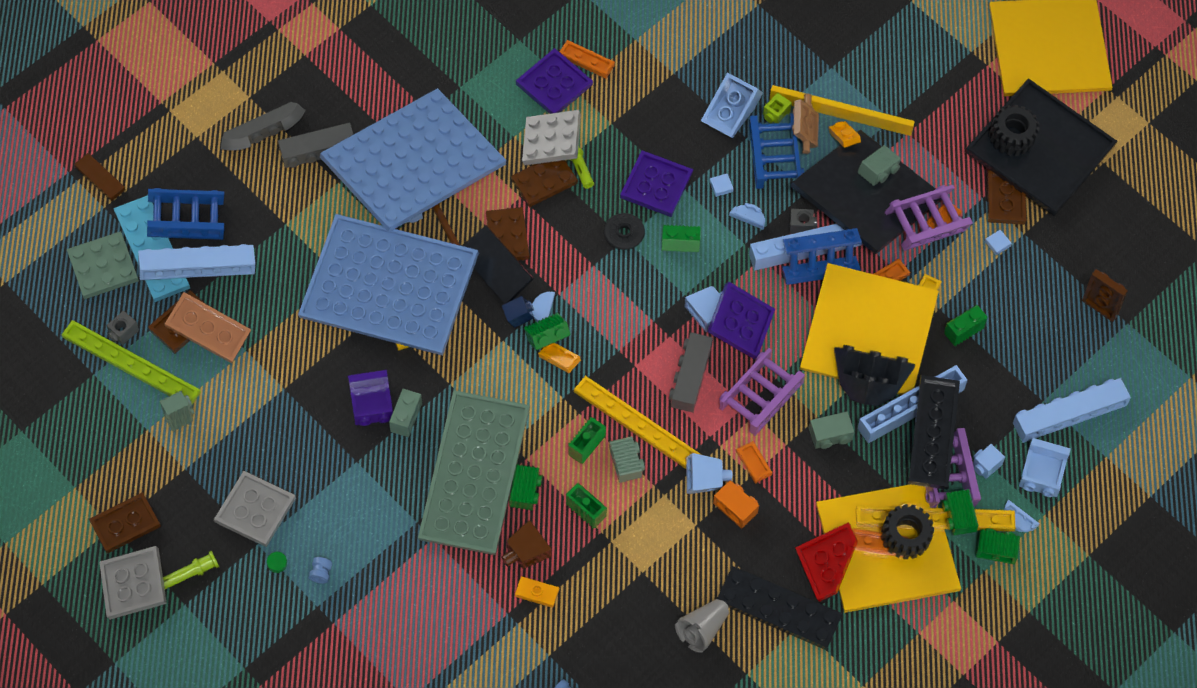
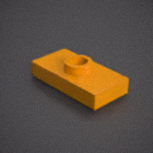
M556 343L544 347L538 353L540 358L567 373H570L581 361L580 356Z
M521 576L515 597L553 608L559 587Z

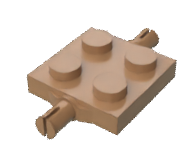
M805 94L804 101L801 99L796 100L793 109L794 125L792 130L794 135L802 140V153L809 154L810 148L818 147L819 113L812 107L811 94Z

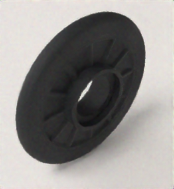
M628 213L612 216L604 227V236L611 246L622 250L638 246L645 235L642 221ZM627 228L630 232L627 235H623L619 230Z

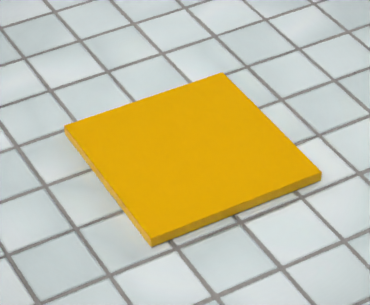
M1016 0L989 3L1003 96H1013L1028 78L1050 94L1112 90L1097 0Z
M828 263L800 370L839 379L834 348H843V345L855 347L854 350L870 353V350L881 352V356L897 359V356L908 358V362L915 364V368L897 394L903 395L915 388L939 291Z
M912 484L816 502L823 534L848 522L854 529L882 533V527L856 526L857 505L902 507L904 504H907L908 507L916 505V507L930 508V505L926 501V487ZM897 528L901 536L909 537L908 539L918 537V533L914 528ZM934 529L929 547L921 556L917 555L914 559L911 556L908 559H903V557L898 558L891 555L855 550L838 590L844 613L961 591L945 529Z

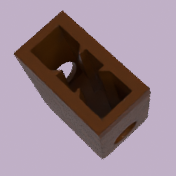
M529 520L507 540L509 552L501 558L507 567L517 561L520 567L525 569L552 556V549Z

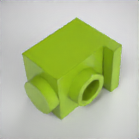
M777 93L764 106L763 115L765 120L769 123H779L791 112L792 102Z

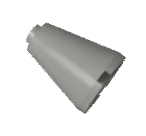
M715 599L679 618L675 624V629L682 642L686 640L690 644L688 648L691 650L703 652L708 648L729 615L728 605L722 600Z

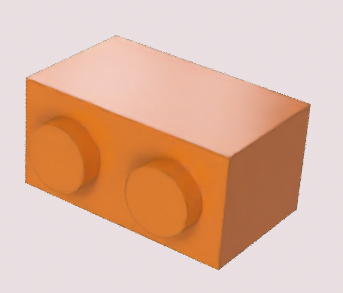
M731 480L714 495L713 504L741 529L758 514L759 505L757 500L752 496L749 497L744 493L743 488L739 484H734Z

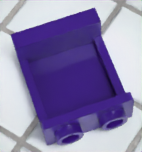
M387 370L349 375L355 425L367 426L375 422H389L393 414Z

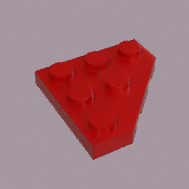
M849 522L795 547L819 602L838 593L857 546L858 540Z

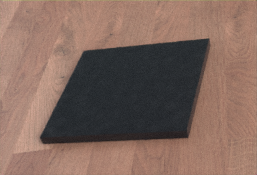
M1028 78L1002 108L1005 109L1008 105L1011 107L1018 105L1019 108L1023 106L1025 110L1032 111V115H1036V121H1039L1038 127L1040 129L1032 148L1023 155L1020 153L1019 156L1014 154L1010 156L1006 152L1001 153L999 148L996 149L994 147L995 143H991V137H989L990 127L994 120L993 117L967 146L964 152L1055 216L1115 147L1118 141ZM1007 127L1011 132L1021 134L1018 129Z
M859 130L857 133L860 135V143L845 148L839 145L791 183V187L844 230L857 228L862 244L874 254H877L904 232L896 213L885 214V211L890 206L889 204L897 199L902 201L934 191L936 188L901 161L899 163L900 168L895 174L890 173L883 183L878 182L872 186V183H869L864 177H861V174H858V170L862 161L882 146L862 130ZM939 198L933 201L937 205L942 199ZM926 203L918 205L923 216L930 211ZM911 207L903 210L910 226L913 225L917 219Z

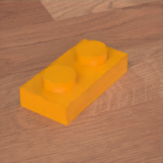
M846 121L837 122L835 125L828 127L829 133L844 148L861 142L860 135Z

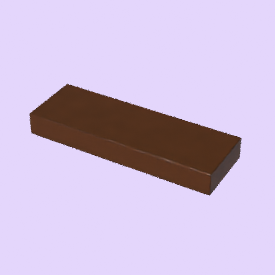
M89 153L74 164L75 168L109 200L113 201L126 190L125 186Z

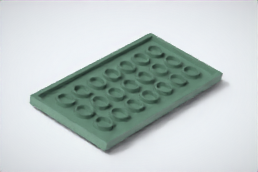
M453 390L418 540L496 556L530 405Z

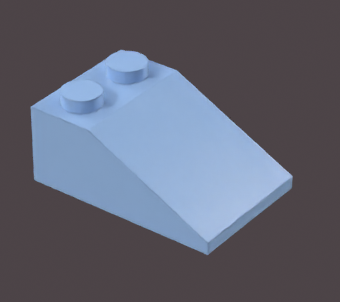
M727 73L701 121L733 138L755 109L763 92Z

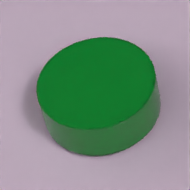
M281 552L271 553L267 558L269 570L274 573L284 571L287 567L286 556Z

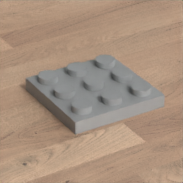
M573 110L526 117L523 164L531 165L576 159L578 157L580 111Z
M243 471L215 516L214 521L267 547L295 501L296 496Z
M157 546L99 562L108 619L167 604L159 548Z

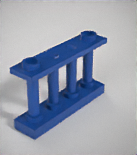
M790 114L789 123L761 124V122L758 123L757 115L750 116L749 131L756 189L763 188L764 181H767V179H797L804 173V168L800 167L797 137L792 130L794 125L793 114ZM790 130L791 139L763 140V138H760V133L763 131ZM792 146V154L765 156L761 152V149H764V147ZM794 162V170L767 172V170L763 169V165L766 163Z
M148 189V202H154L153 221L147 220V237L223 240L224 223H218V205L224 204L223 191ZM161 203H173L172 221H161ZM180 203L192 204L191 222H180ZM199 204H211L210 223L199 222Z
M858 229L783 239L786 254L790 255V266L782 267L786 285L823 280L828 263L860 271L857 257L853 256V246L862 244ZM846 246L845 257L835 259V248ZM827 249V260L816 262V251ZM809 252L808 263L798 264V253Z

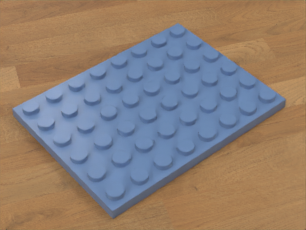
M438 88L320 153V158L388 232L506 165V159Z
M335 214L298 316L306 320L443 356L479 252L475 249L397 229L388 232L381 225Z

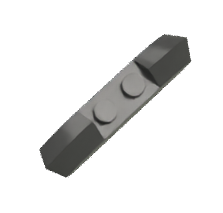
M290 102L230 129L223 134L221 149H245L251 147L253 143H259L264 138L278 134L282 130L286 131L302 118L305 109L297 103Z

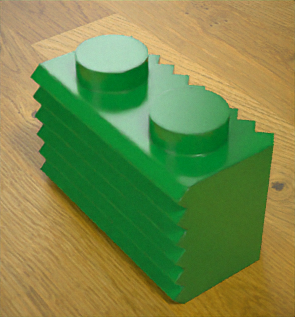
M664 224L662 251L699 252L701 227H689L688 225L686 227L684 225L670 226L669 224L666 226Z
M976 305L946 323L944 334L954 346H957L960 342L963 343V340L966 341V338L969 339V337L984 329L987 316Z
M557 312L552 314V316L545 317V319L542 318L538 322L535 321V323L528 325V327H524L528 342L536 351L571 335L567 322Z
M589 417L585 426H582V429H580L578 434H575L571 443H568V455L580 464H583L605 438V425L593 417Z
M516 465L509 500L510 507L533 510L534 504L538 505L539 493H536L537 486L541 487L543 475H539L538 467Z
M579 483L566 493V506L572 508V511H575L592 528H596L606 518L607 507Z
M969 489L946 493L944 500H942L943 511L948 514L947 527L949 530H952L953 536L977 532L979 525Z
M991 528L981 529L978 537L976 557L1015 565L1018 558L1020 536H1016L1012 532H996V530Z

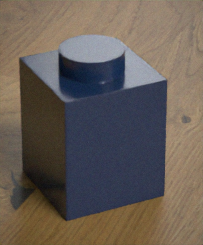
M523 296L502 305L508 322L514 328L534 319L532 313L534 307L531 301H527Z

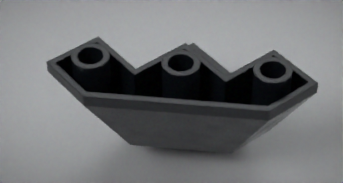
M843 345V348H834L841 387L852 401L865 405L879 406L895 397L915 368V364L908 362V358L897 356V359L881 356V352L870 350V353L854 350L855 347Z

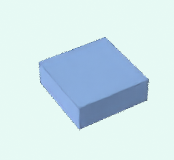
M728 174L710 178L709 182L715 197L733 192V186Z
M1001 230L985 239V243L995 255L1011 247L1012 244Z

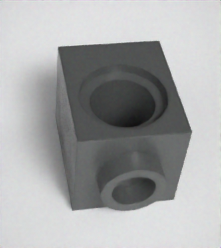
M791 209L790 234L817 228V217H814V210Z
M124 310L107 324L110 339L114 342L118 341L122 346L139 331L137 322Z

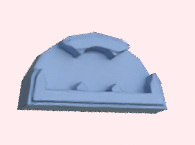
M745 203V205L735 206L730 211L729 216L764 229L765 218L761 212L762 210L757 206Z
M545 292L535 298L532 304L534 307L532 313L537 322L542 320V318L549 317L555 292Z
M1010 500L1007 501L1004 510L1015 511L1016 531L1029 532L1039 526L1040 523Z

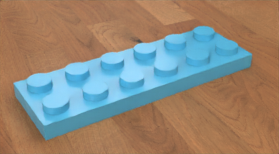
M148 195L114 208V212L137 264L138 251L145 249H173L168 238L147 237V220L153 221V203L148 202ZM186 278L145 280L154 302L190 289Z

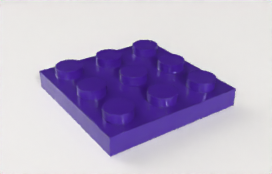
M554 48L516 80V85L548 113L552 114L563 111L593 85V80Z
M642 150L624 185L620 198L672 217L693 174V169Z
M727 282L707 332L755 359L760 353L775 308L731 282Z

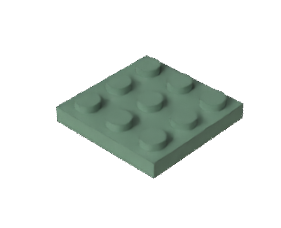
M121 231L67 249L84 299L139 281Z

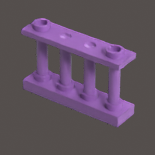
M942 185L934 191L902 201L897 199L889 204L890 206L885 211V214L896 213L907 235L906 240L901 244L904 251L964 232L973 224L970 217L962 219V217L958 216L948 196L955 188L954 185ZM942 199L953 220L951 223L947 224V222L943 221L933 200ZM927 204L937 224L936 228L932 229L928 226L918 205ZM911 207L922 229L921 233L913 232L903 212L904 209Z
M770 348L765 352H761L752 367L728 392L725 391L719 399L720 410L723 411L727 405H730L750 421L749 432L754 436L761 431L801 387L805 378V374L801 371H798L795 375H790L771 361L772 350ZM765 365L784 379L786 385L783 388L776 387L758 373L760 369ZM752 378L774 394L771 402L769 400L765 401L746 386ZM740 391L762 407L759 415H754L734 400Z
M957 428L954 432L953 441L955 455L952 456L951 463L958 465L959 473L950 474L949 482L960 481L963 490L969 489L973 506L975 507L981 500L965 428ZM926 487V501L929 503L930 508H936L940 500H944L948 492H938L937 488Z

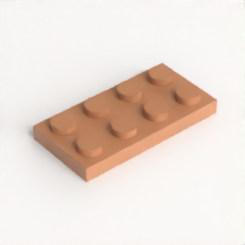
M183 292L164 324L165 327L230 363L234 361L251 332V329L185 292Z

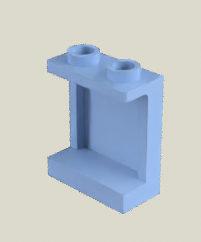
M1032 438L1019 487L1029 492L1036 491L1042 493L1047 497H1057L1071 449Z

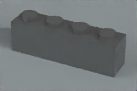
M350 123L278 140L284 167L293 168L300 164L313 163L320 160L321 152L353 135Z
M691 332L689 339L685 338L683 350L686 351L684 355L680 356L678 366L681 367L680 372L676 371L673 383H676L675 389L671 388L669 400H672V408L694 413L710 356L713 337Z

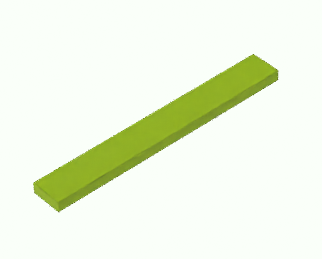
M73 320L61 334L62 338L168 396L182 391L184 396L188 395L193 404L201 393L200 389Z

